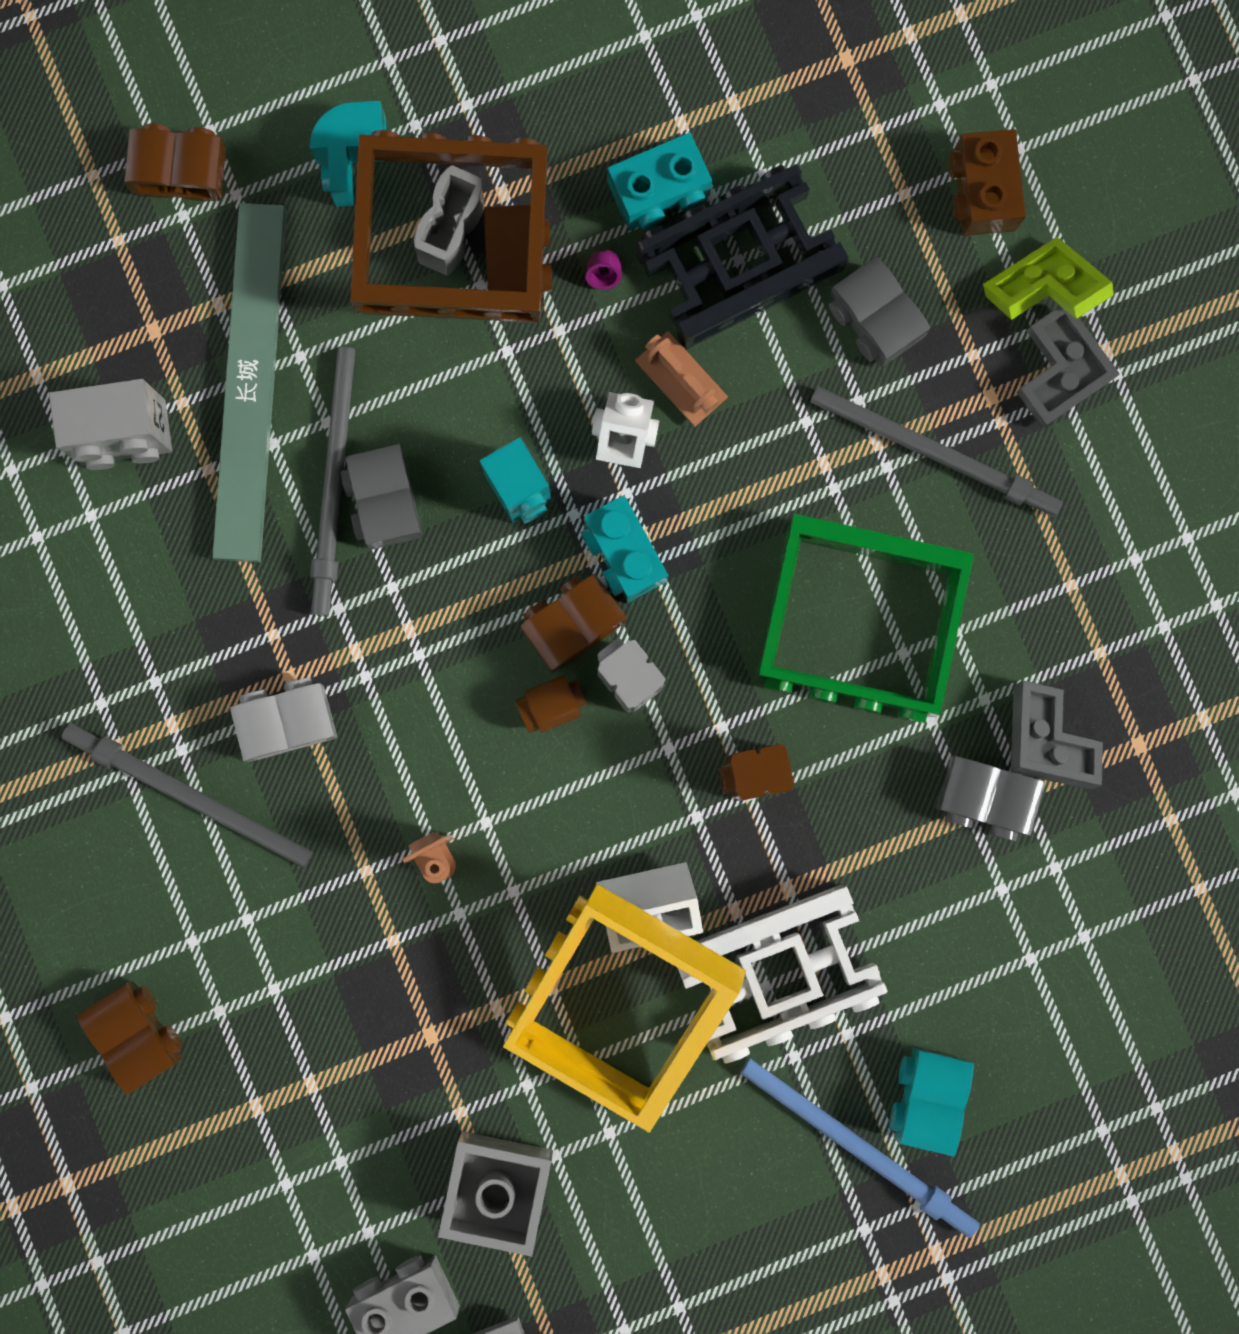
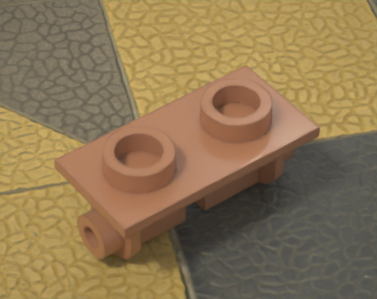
M669 331L662 337L659 334L653 337L645 346L647 350L635 359L639 367L694 427L728 398L723 390Z
M439 832L428 834L410 844L409 847L412 854L402 860L404 863L415 860L420 872L427 881L431 883L442 882L450 878L456 869L455 860L446 843L454 840V837L449 835L441 838Z

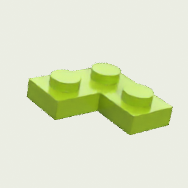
M1059 237L1054 238L983 284L985 296L1011 320L1048 296L1077 319L1114 295L1112 281Z

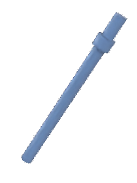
M751 1058L745 1063L740 1071L742 1076L921 1203L920 1209L935 1220L943 1219L968 1238H971L976 1233L980 1223L951 1203L952 1197L936 1185L933 1187L926 1185Z

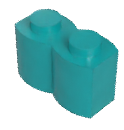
M913 1047L911 1057H903L899 1071V1083L905 1085L901 1103L894 1102L889 1119V1129L895 1131L894 1139L899 1144L955 1157L963 1127L964 1110L971 1089L974 1063L967 1059Z

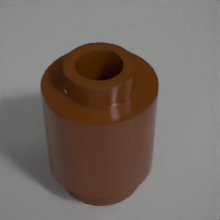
M565 674L524 691L525 696L516 699L517 707L529 734L539 729L541 733H544L582 717L579 708L587 705L577 679L568 683Z

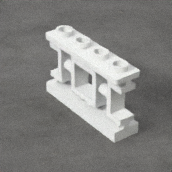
M840 884L697 940V942L721 956L752 944L754 949L737 955L741 967L747 971L745 974L746 979L743 980L740 993L734 1003L753 996L762 1019L780 1014V1017L720 1040V1036L737 1030L728 1010L707 1043L713 1060L722 1058L724 1063L739 1060L750 1054L748 1049L750 1046L766 1041L767 1046L777 1045L793 1037L791 1030L806 1024H809L810 1029H817L836 1020L834 1013L852 1007L853 1012H860L880 1003L878 996L888 991L880 978L877 965L872 962L853 970L838 931L840 928L859 921L852 904L854 903L847 886ZM838 910L840 916L822 922L831 946L807 954L799 933L796 932L783 938L780 937L779 933L834 911ZM793 947L808 988L767 1004L751 963ZM836 963L839 964L845 982L848 985L863 980L866 981L864 985L810 1006L806 1004V1002L824 996L815 972ZM678 968L685 988L702 983Z

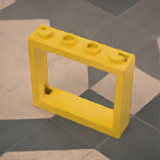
M597 884L589 899L581 895L578 897L567 916L566 921L573 924L568 935L559 931L545 954V957L552 960L548 969L545 971L538 966L524 990V992L531 995L527 1005L525 1006L517 1002L505 1024L513 1029L503 1047L650 1133L739 995L747 970ZM594 919L712 987L709 995L649 1088L534 1021Z

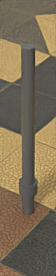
M338 347L317 556L316 559L311 560L310 579L314 580L311 615L329 617L332 582H336L338 576L339 562L334 560L342 491L341 470H344L356 350L350 347Z
M817 386L810 403L1004 493V499L1018 506L1025 503L1050 516L1056 517L1063 505L1062 500L1032 487L1033 482L1017 474L1014 477L1006 475L826 389Z
M72 723L65 728L62 734L63 740L91 754L92 761L107 769L114 766L303 868L309 863L313 855L311 850L123 751V745L109 737L104 736L101 739Z

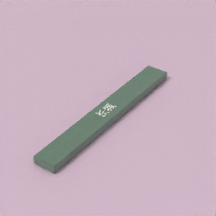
M239 203L213 544V559L220 561L261 563L287 215L284 205Z

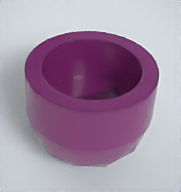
M605 250V252L595 251L588 257L586 281L590 286L599 290H608L620 283L622 277L621 263L615 253L610 250ZM601 267H608L609 272L601 273Z

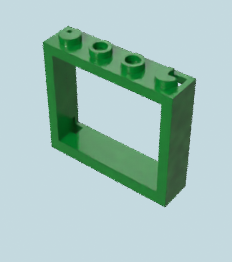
M794 514L789 521L756 678L766 680L764 688L773 691L791 693L792 687L810 690L809 698L818 701L836 703L837 696L855 700L854 708L867 712L881 713L882 706L900 710L899 718L912 722L926 723L927 716L936 717L941 715L974 553ZM800 542L948 574L922 699L774 666Z

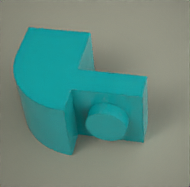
M381 101L349 102L338 105L327 111L318 120L312 131L310 150L316 163L321 164L323 191L330 192L336 207L354 206L352 163H358L359 135H371L374 131L386 130V116Z

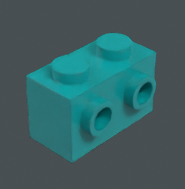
M690 132L607 168V184L629 231L639 226L642 230L653 228L665 220V215L679 209L682 212H687L694 207L703 205L707 200L706 197L710 196L712 178Z
M625 495L584 516L586 529L580 532L592 556L600 553L608 569L603 571L602 574L614 596L622 593L625 601L629 603L667 583L669 575Z

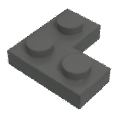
M1059 306L1027 330L1052 367L1021 387L1016 393L1039 425L1044 428L1111 382L1120 373L1081 319H1075Z
M1024 680L1014 685L1010 772L1089 790L1102 786L1103 742L1062 733L1064 690Z

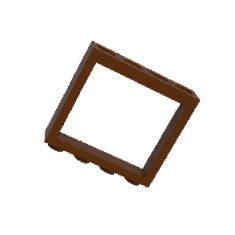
M377 130L372 132L371 135H359L350 300L355 314L540 323L547 145H539L536 140L530 138H515L511 140V143L492 142L490 138L481 135L467 136L464 140H448L443 135L437 133H421L418 135V138L399 137L397 133L388 130ZM375 160L532 169L526 292L368 284Z

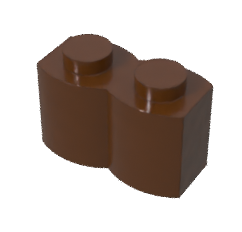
M145 124L143 128L129 130L124 182L132 194L157 198L179 197L196 201H221L226 148L221 137L216 136L212 130L206 128L192 127L188 129V132L173 133L170 132L169 128L160 124Z
M582 573L575 576L560 588L564 595L551 604H548L546 600H542L523 614L526 621L520 626L521 631L552 674L571 663L627 622L626 615L596 574L585 578Z
M134 981L125 984L77 1015L87 1037L102 1055L108 1070L126 1095L182 1059L178 1051L182 1049V1043L177 1033L171 1026L166 1025L163 1027L157 1020L154 1013L157 1009V1003L153 995L145 986L138 987Z

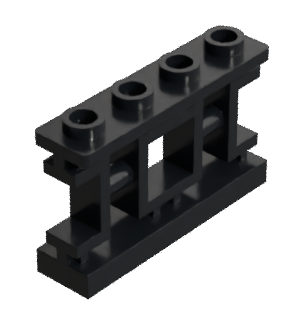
M798 164L787 169L783 165L774 167L761 176V182L745 189L744 185L734 187L721 196V202L707 209L704 205L694 207L681 216V222L667 229L664 225L654 227L641 236V242L637 244L636 256L640 264L644 265L647 276L651 277L669 268L686 302L670 309L669 314L670 320L678 330L677 336L685 350L844 270L849 257L841 242L835 243V236L832 230L829 229L811 239L793 206L807 199L810 191L807 183H803L801 179L802 171ZM777 197L775 205L784 221L765 230L754 208ZM748 228L765 262L730 279L713 245ZM697 237L696 245L705 261L685 270L674 248ZM793 237L805 260L779 272L783 262L774 246ZM714 277L724 298L727 299L701 311L702 301L694 286Z

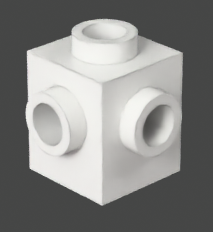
M609 392L605 410L597 408L593 422L592 435L599 436L596 460L641 468L645 446H655L659 420L651 419L654 401L642 399L638 395L631 393L616 394Z

